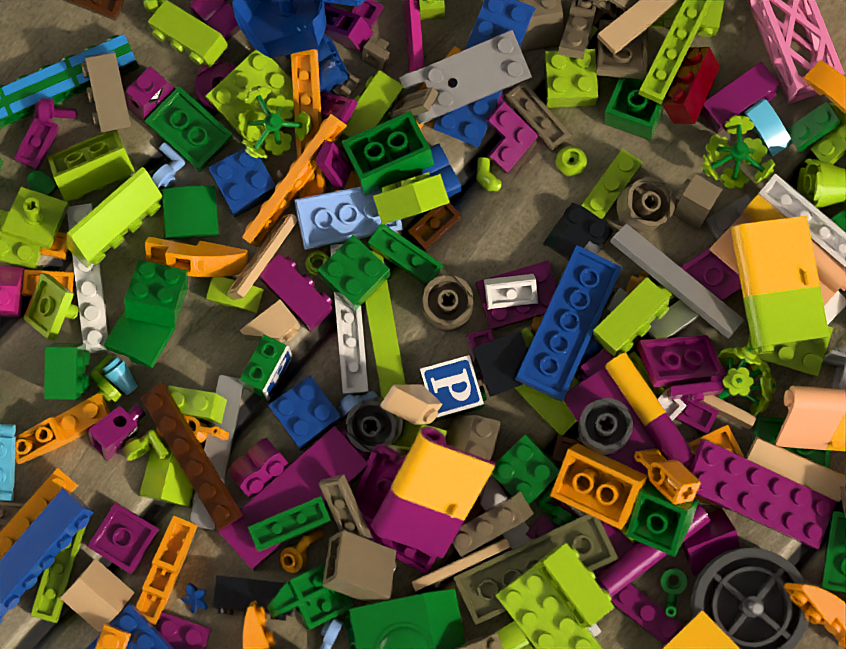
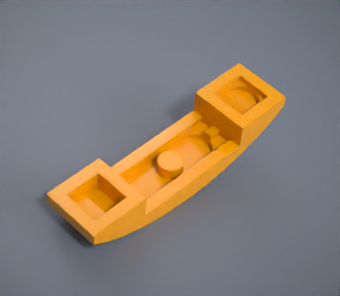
M819 60L802 79L820 96L824 94L846 114V77L824 61Z

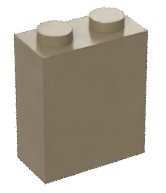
M342 530L329 539L322 586L369 604L384 602L390 599L393 593L392 580L397 565L395 561L396 550Z

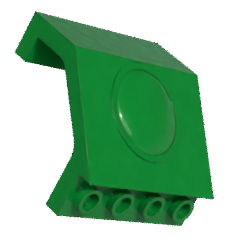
M455 589L408 596L356 607L344 612V625L348 634L349 649H454L466 643Z

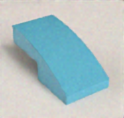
M761 99L744 112L745 116L749 117L750 121L754 123L752 131L759 135L763 145L767 148L768 155L773 157L792 143L781 120L766 99Z

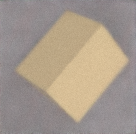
M95 558L60 599L100 633L104 624H109L118 615L135 592Z

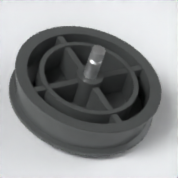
M740 547L727 550L709 561L695 580L690 602L692 619L703 610L741 649H794L806 632L809 621L805 618V613L790 599V594L786 591L784 585L786 583L806 585L799 571L788 560L774 552L755 547Z

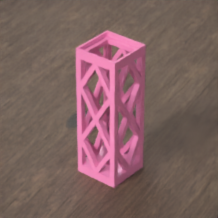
M747 0L788 105L819 95L802 79L803 77L798 75L793 60L808 72L819 60H822L844 75L843 68L815 0H788V4L782 0ZM769 1L786 13L784 23L775 17ZM795 21L803 26L809 43L793 31ZM791 39L812 54L810 63L790 48Z

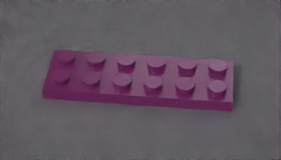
M707 440L700 441L689 470L701 482L696 495L813 549L820 548L836 504L835 500Z

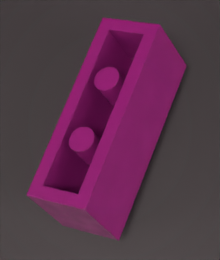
M761 61L706 100L700 113L717 134L722 130L727 132L725 122L729 121L731 116H745L744 112L763 98L770 102L776 97V91L780 84Z
M279 253L266 265L259 275V279L312 332L333 313L331 306L333 302L323 291L319 294L313 288L315 285L313 280L307 274L302 276L296 270L297 264L289 256L284 258Z

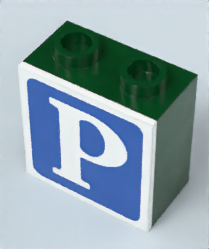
M470 355L420 369L423 386L442 403L434 422L483 409V401H486L487 397L483 385L478 386L476 377L480 376L476 361L471 362Z

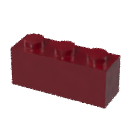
M689 47L663 100L662 106L673 124H695L720 68L710 47Z

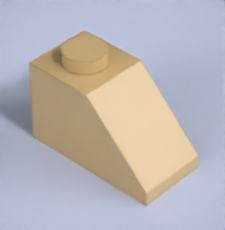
M278 300L243 327L240 332L244 339L260 341L265 334L279 342L284 340L288 342L299 333L297 330L300 328V325L284 303Z
M422 384L393 385L380 406L415 425L433 422L438 416V410L442 403Z

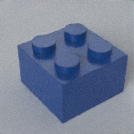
M246 148L208 167L234 218L269 200L276 187L261 158L258 157L256 159L249 156L245 151Z
M311 375L269 404L270 410L300 451L342 421L339 413Z

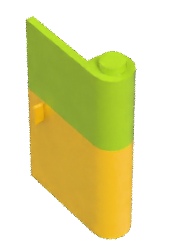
M807 216L746 223L731 227L752 348L758 349L759 353L774 351V346L779 344L830 337Z

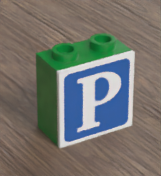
M264 334L240 378L244 389L269 401L293 357L289 346Z

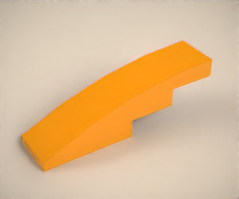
M174 515L152 561L151 570L136 604V608L153 626H157L161 612L165 609L197 529L196 524Z

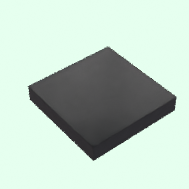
M521 331L472 348L490 397L523 385V383L515 380L528 351Z

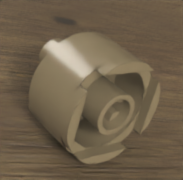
M643 177L622 190L617 199L616 206L620 224L624 226L627 223L638 233H647L661 226L672 216L675 209V198L672 191L667 189L662 180L655 177Z
M446 275L438 276L431 280L425 287L422 298V308L426 320L433 327L445 332L456 330L465 325L473 311V293L468 283L460 277ZM445 299L448 302L452 300V306H443V300Z

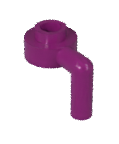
M41 98L40 102L35 104V117L39 118L40 123H52L53 118L76 119L77 109L54 108L52 98Z

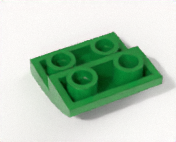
M185 186L161 190L164 239H190L192 236L216 237L219 234L215 186Z
M124 310L103 345L108 351L127 356L131 362L152 369L175 331L176 326L173 328L125 318Z

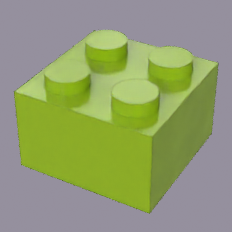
M586 49L583 59L559 55V50L545 51L544 76L547 108L596 106L598 85L595 49Z
M429 172L382 187L383 193L373 196L382 225L450 203L441 174L431 177Z

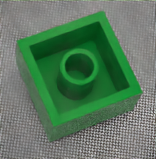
M620 77L605 110L604 124L651 141L664 107L662 104L638 94L644 82L643 79Z
M352 235L317 270L318 277L354 311L390 277V269L355 235Z
M138 260L124 298L125 318L175 328L188 290V270Z
M53 343L45 347L44 399L76 400L85 395V391L89 390V375H85L86 365H89L90 351L86 350V344Z
M529 433L525 434L495 463L491 474L512 496L521 491L528 505H530L557 479L561 466Z

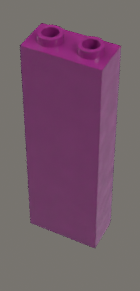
M334 426L241 508L240 511L243 515L241 518L226 528L217 531L254 571L288 540L258 552L248 529L249 526L320 496L326 507L328 504L321 491L319 482L322 479L344 474L350 486L365 472L369 457L364 451L356 450L350 444L347 432L343 428L339 431Z

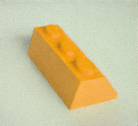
M577 443L568 449L550 496L616 528L622 529L634 509L638 492L645 486L648 476Z

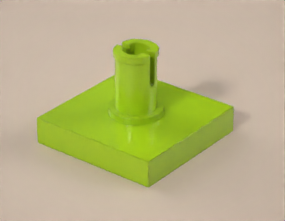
M21 187L1 229L2 234L50 250L69 208V204L66 201Z
M41 273L23 319L45 338L56 341L64 318L75 319L78 315V306L71 304L74 293L50 274Z

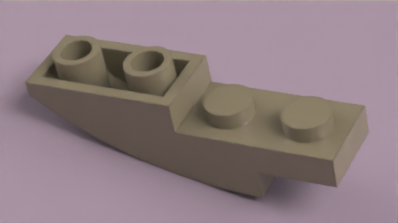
M592 0L572 1L569 18L559 46V55L583 59L589 45L598 7L592 4Z

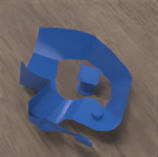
M233 0L232 3L235 19L246 38L260 53L273 58L319 48L326 28L324 3L358 7L365 0Z

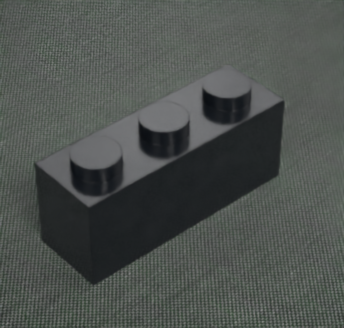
M216 575L212 607L219 609L218 614L234 615V611H243L246 617L250 603L256 600L258 607L262 606L265 613L270 614L267 606L277 596L285 583ZM293 609L275 618L270 616V619L286 621V616L293 617Z

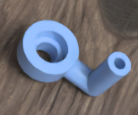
M164 142L159 150L173 162L170 165L165 164L160 167L151 178L158 189L169 188L176 179L174 177L175 173L186 163L179 153L168 143Z
M369 391V393H365L362 396L349 394L339 402L340 407L338 411L346 419L348 413L355 405L369 398L379 396L375 391Z
M336 618L332 622L329 620L326 622L321 632V635L325 637L320 649L332 648L343 628L344 622Z

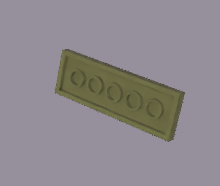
M587 514L453 577L475 625L507 611L496 597V593L534 566L558 545L567 543L574 547L579 554L578 559L584 567H588L591 571L617 560L618 556L601 520Z

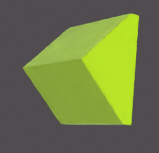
M152 446L139 496L190 508L194 488L169 447H165L169 455L160 459Z

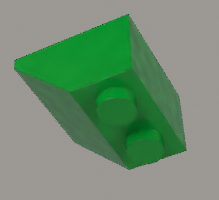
M649 481L638 492L626 536L674 557L693 522L699 500L694 498L691 502L674 505Z

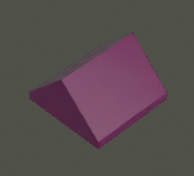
M722 508L707 514L710 522L681 544L693 576L699 574L704 566L717 555L727 550L740 548L737 531Z

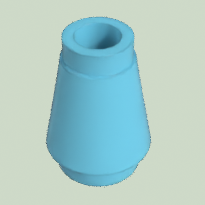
M118 356L102 368L105 373L104 376L126 395L138 387L127 364Z

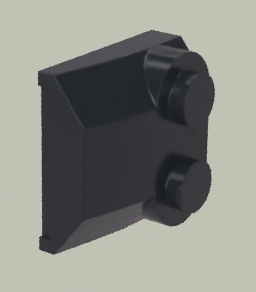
M572 202L543 242V245L550 247L569 261L576 245L597 255L612 235L613 230L598 216L583 206Z

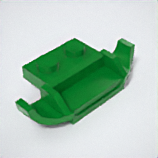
M324 563L287 581L267 608L272 618L296 608L306 631L354 608V605L348 595L322 586L326 565Z

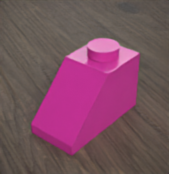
M0 266V316L21 318L23 299L21 293L25 267Z

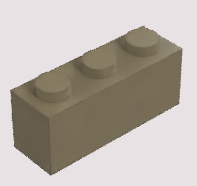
M115 51L85 56L86 62L81 63L84 78H90L91 87L87 88L89 102H95L97 112H92L95 127L100 126L101 133L131 127Z
M695 174L691 181L686 179L680 188L675 200L676 209L673 215L699 230L722 189Z
M520 491L463 523L452 543L459 555L463 556L525 522L534 513Z

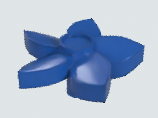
M188 583L186 586L187 594L182 596L181 600L184 603H191L190 609L192 614L198 610V607L207 609L206 602L201 599L205 597L206 589L198 590L195 585Z

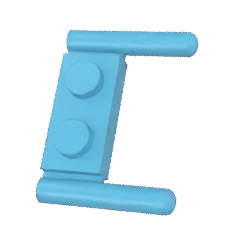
M0 424V500L13 501L16 440L14 434L16 426L12 424Z

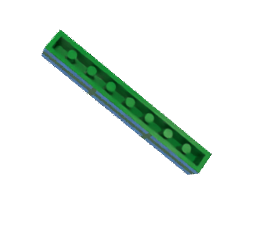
M125 34L112 36L103 44L98 46L91 45L80 54L75 56L68 55L62 58L59 63L52 66L45 65L39 68L36 73L22 75L16 78L13 83L0 85V129L35 114V104L40 102L41 98H52L54 105L86 92L87 88L91 87L89 77L84 78L81 63L86 62L85 56L115 51L120 76L139 69Z

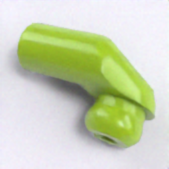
M478 158L477 182L487 191H499L502 183L499 178H496L489 172L490 159Z

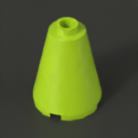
M806 159L805 163H808L806 168L801 167L799 171L797 192L816 208L846 203V169L817 159Z

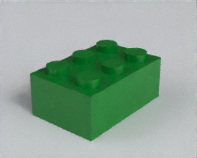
M411 111L341 141L346 158L365 196L434 165L431 149Z

